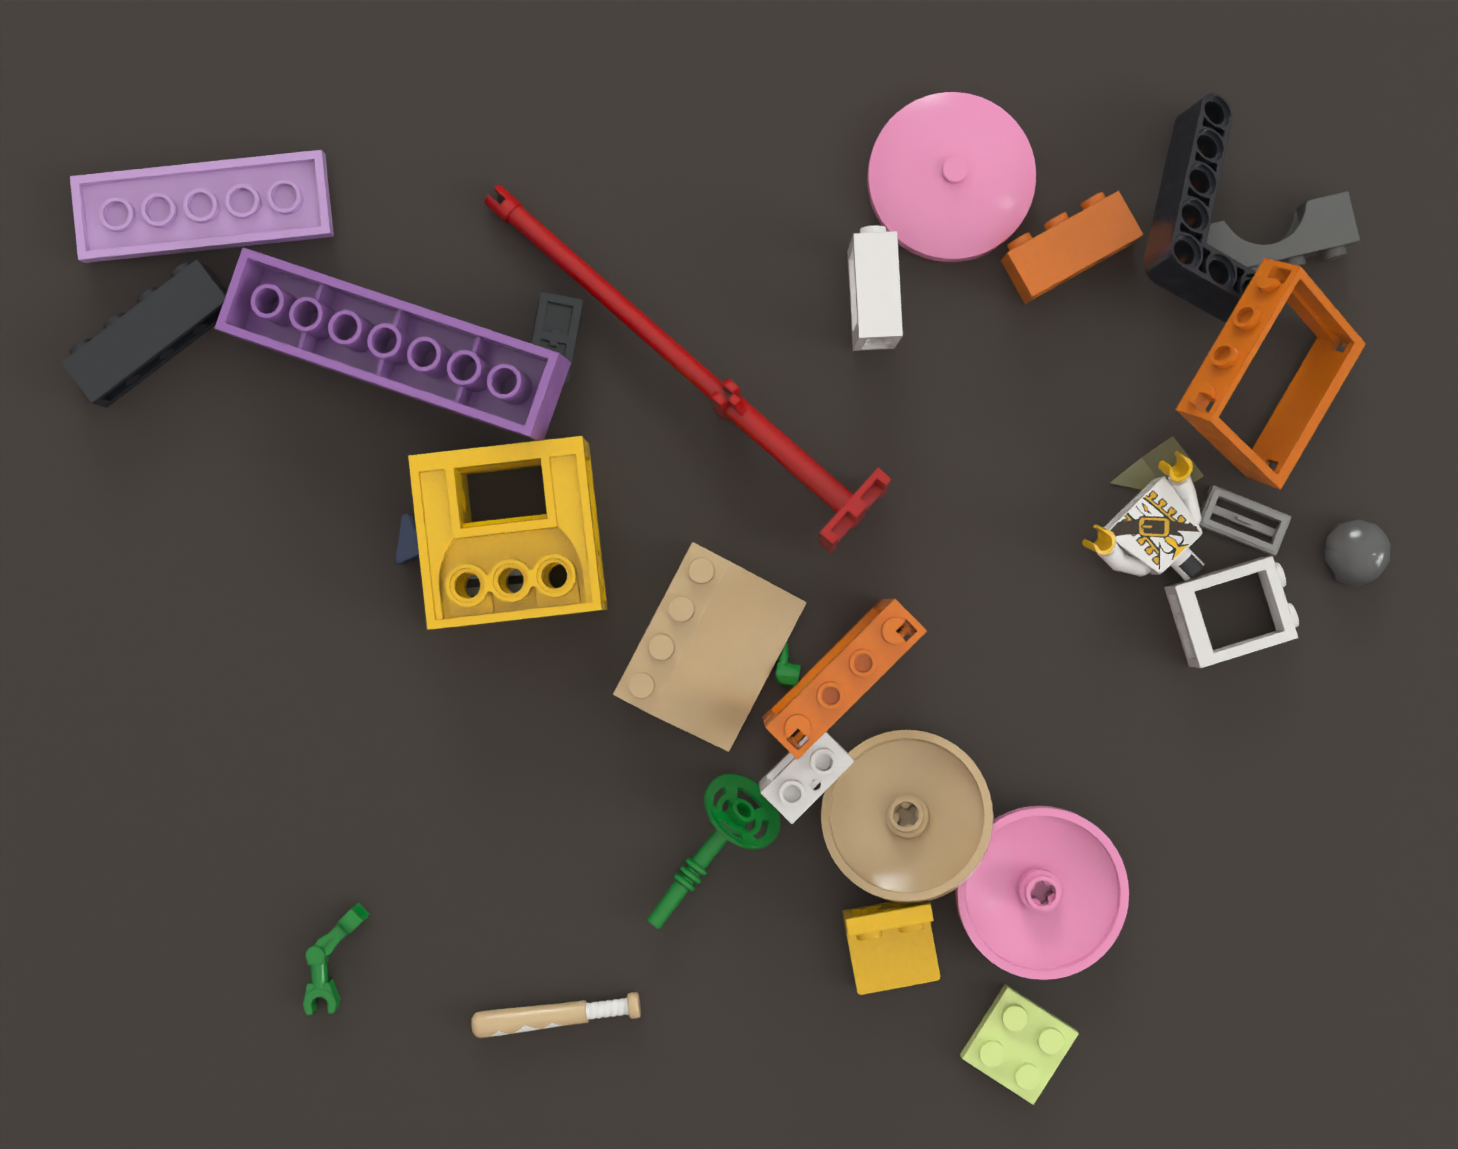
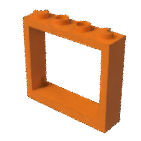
M1264 258L1175 410L1245 477L1281 490L1366 343L1301 266ZM1287 302L1317 336V339L1254 447L1250 449L1219 416ZM1339 345H1347L1344 352L1336 351ZM1210 401H1213L1214 404L1208 413L1206 408ZM1270 462L1278 464L1274 471L1269 467Z
M895 598L880 599L798 681V684L793 686L762 717L765 728L798 760L927 630ZM905 635L911 636L907 641L903 639ZM797 729H799V731L792 737L791 735H792ZM806 736L808 740L800 746L798 742Z

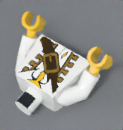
M1176 450L1174 452L1177 456V462L1173 467L1164 460L1158 464L1159 469L1169 476L1168 480L1164 476L1153 479L1104 527L1097 524L1093 526L1098 531V538L1094 543L1086 539L1082 541L1084 547L1096 552L1113 570L1141 577L1148 573L1160 575L1171 566L1187 581L1204 566V563L1189 549L1203 532L1199 526L1201 513L1197 494L1190 476L1193 468L1192 461Z

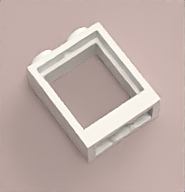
M879 225L866 226L860 229V233H853L847 251L853 351L894 349L903 336L897 231L886 232V227Z
M1273 556L1259 557L1164 587L1189 667L1203 668L1298 638L1296 627L1299 626L1298 615L1294 606L1291 603H1287L1283 587L1286 586V577L1281 565L1274 562ZM1258 572L1276 631L1213 650L1195 591Z
M825 732L798 760L788 752L759 781L760 793L793 824L855 761ZM804 736L798 742L799 745L801 746L803 743H805L808 740V738ZM819 783H821L819 789L813 790Z

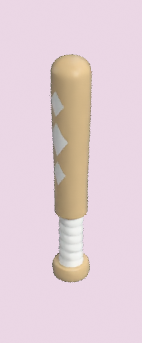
M638 992L628 993L627 998L592 1003L582 1000L476 1012L472 1017V1032L478 1038H486L588 1023L590 1019L615 1017L616 1015L622 1016L625 1014L629 1015L631 1019L641 1017L640 999Z

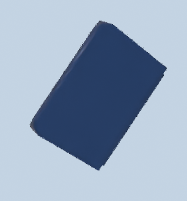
M407 513L402 515L395 559L396 565H406L419 559L415 515Z

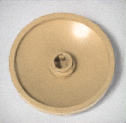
M897 730L882 733L853 748L848 754L855 762L824 792L821 808L823 836L831 857L838 868L864 891L876 897L900 903H918L933 900L952 892L962 885L982 862L991 841L994 821L991 795L986 781L974 761L952 742L938 735L918 730Z

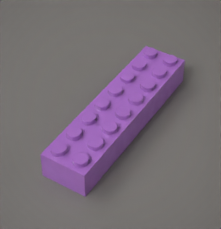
M244 247L239 256L215 325V329L235 338L535 441L545 439L571 361L558 352Z

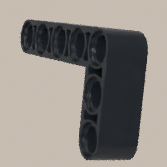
M1209 93L1179 114L1175 120L1145 251L1144 269L1149 279L1155 284L1226 323L1256 272L1206 243L1232 123V110L1226 99L1219 94Z

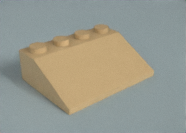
M692 542L613 695L729 752L807 602Z

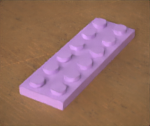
M322 150L70 176L78 260L83 263L334 237L326 154Z

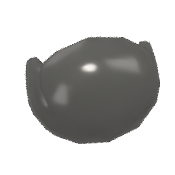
M1352 519L1339 523L1326 537L1324 562L1333 571L1336 581L1341 584L1360 587L1378 579L1389 565L1391 544L1384 531L1376 524L1360 519Z

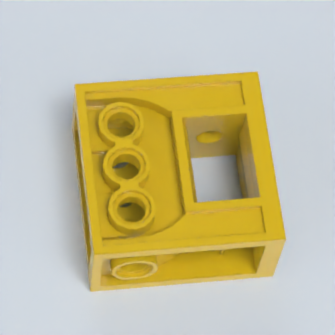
M583 436L408 455L427 630L608 610L590 446ZM542 466L547 514L472 522L467 481L468 474ZM563 565L567 572V580L563 586L555 588L549 579L550 572L555 566ZM513 570H519L524 578L522 588L516 593L512 592L508 585L509 574ZM471 575H476L480 581V590L474 597H471L466 589L468 578Z

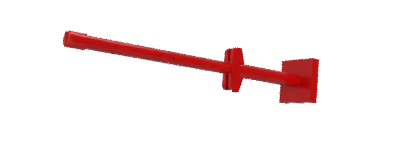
M495 186L494 189L497 195L504 201L499 204L488 194L484 201L487 207L503 221L515 227L711 400L713 411L723 420L729 418L837 513L820 531L818 541L825 550L832 554L837 548V544L848 531L858 525L864 518L866 511L879 497L882 498L888 490L891 478L878 467L855 494L850 492L741 396L740 388L731 379L727 378L724 382L719 380L524 209L523 204L503 186Z

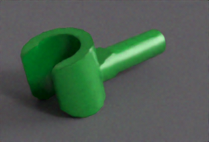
M786 641L778 657L775 679L779 685L793 687L798 684L801 665L787 663L789 653L788 641Z

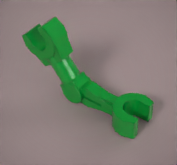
M359 902L336 923L337 925L329 933L319 938L306 952L307 964L310 965L311 981L307 984L303 1002L306 1015H313L317 1011V997H322L327 1001L328 1014L334 1013L339 1008L340 995L334 980L328 979L327 962L329 961V954L335 950L338 943L346 935L352 933L370 915Z

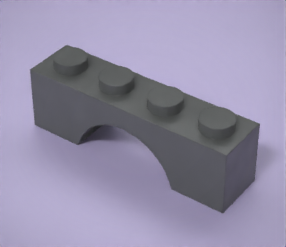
M1346 191L1308 200L1294 209L1290 227L1280 242L1268 245L1250 243L1237 236L1225 221H1219L1210 224L1206 243L1256 272L1264 258L1302 267L1306 265V258L1320 255L1321 262L1346 256V249L1359 242L1360 237L1349 192Z

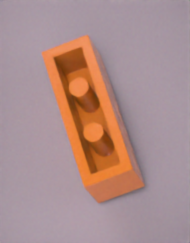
M1119 191L1108 197L1103 192H1100L1080 204L1083 211L1070 218L1064 212L1044 224L1045 232L1032 238L1030 233H1026L1007 245L1010 251L1002 258L1001 263L1024 304L1133 245L1144 235Z

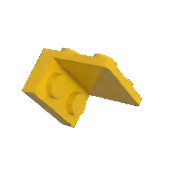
M890 901L842 910L858 994L863 995L934 982L940 979L931 928V921H934L929 901L918 903Z

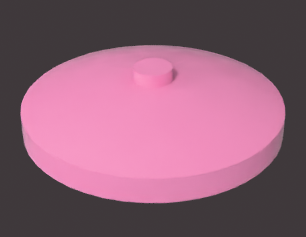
M944 92L928 95L913 101L898 111L877 137L870 156L867 172L868 195L880 225L886 227V232L897 231L898 244L904 249L922 258L939 262H962L976 259L1002 245L1013 235L1027 215L1036 186V166L1033 151L1018 123L1005 110L993 102L976 95L961 92Z
M1028 806L1009 811L994 819L991 841L982 862L975 872L955 889L958 914L967 935L988 960L1011 974L1030 979L1048 980L1076 974L1094 964L1110 949L1117 939L1127 915L1129 884L1126 869L1117 849L1097 826L1087 819L1062 808Z

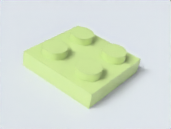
M1004 984L960 1056L975 1068L1034 1105L1079 1033L1072 1026Z

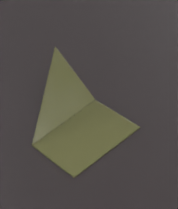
M1172 436L1137 460L1110 483L1143 490L1155 478L1164 476L1168 480L1169 476L1159 469L1158 464L1164 460L1173 467L1177 462V456L1174 454L1176 450L1191 461L1192 459ZM1192 461L1193 468L1190 476L1194 483L1204 475Z

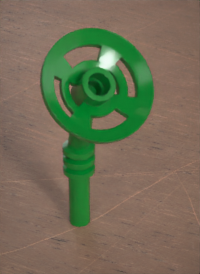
M724 774L716 777L708 785L704 796V804L707 815L716 829L694 857L685 860L687 866L679 868L681 874L675 873L673 876L675 882L646 919L657 929L660 930L688 891L694 892L696 889L694 883L700 884V875L706 876V867L727 841L745 849L757 850L769 846L777 838L780 831L779 812L760 793V787L756 782L741 775ZM719 790H723L724 795H722L718 799L716 805L713 806V800L716 792H718ZM738 790L751 797L760 808L754 810L749 802L737 798ZM727 802L729 808L723 812V804ZM750 822H753L752 829L748 831L745 827ZM762 823H766L763 837L757 840L754 836L761 829Z

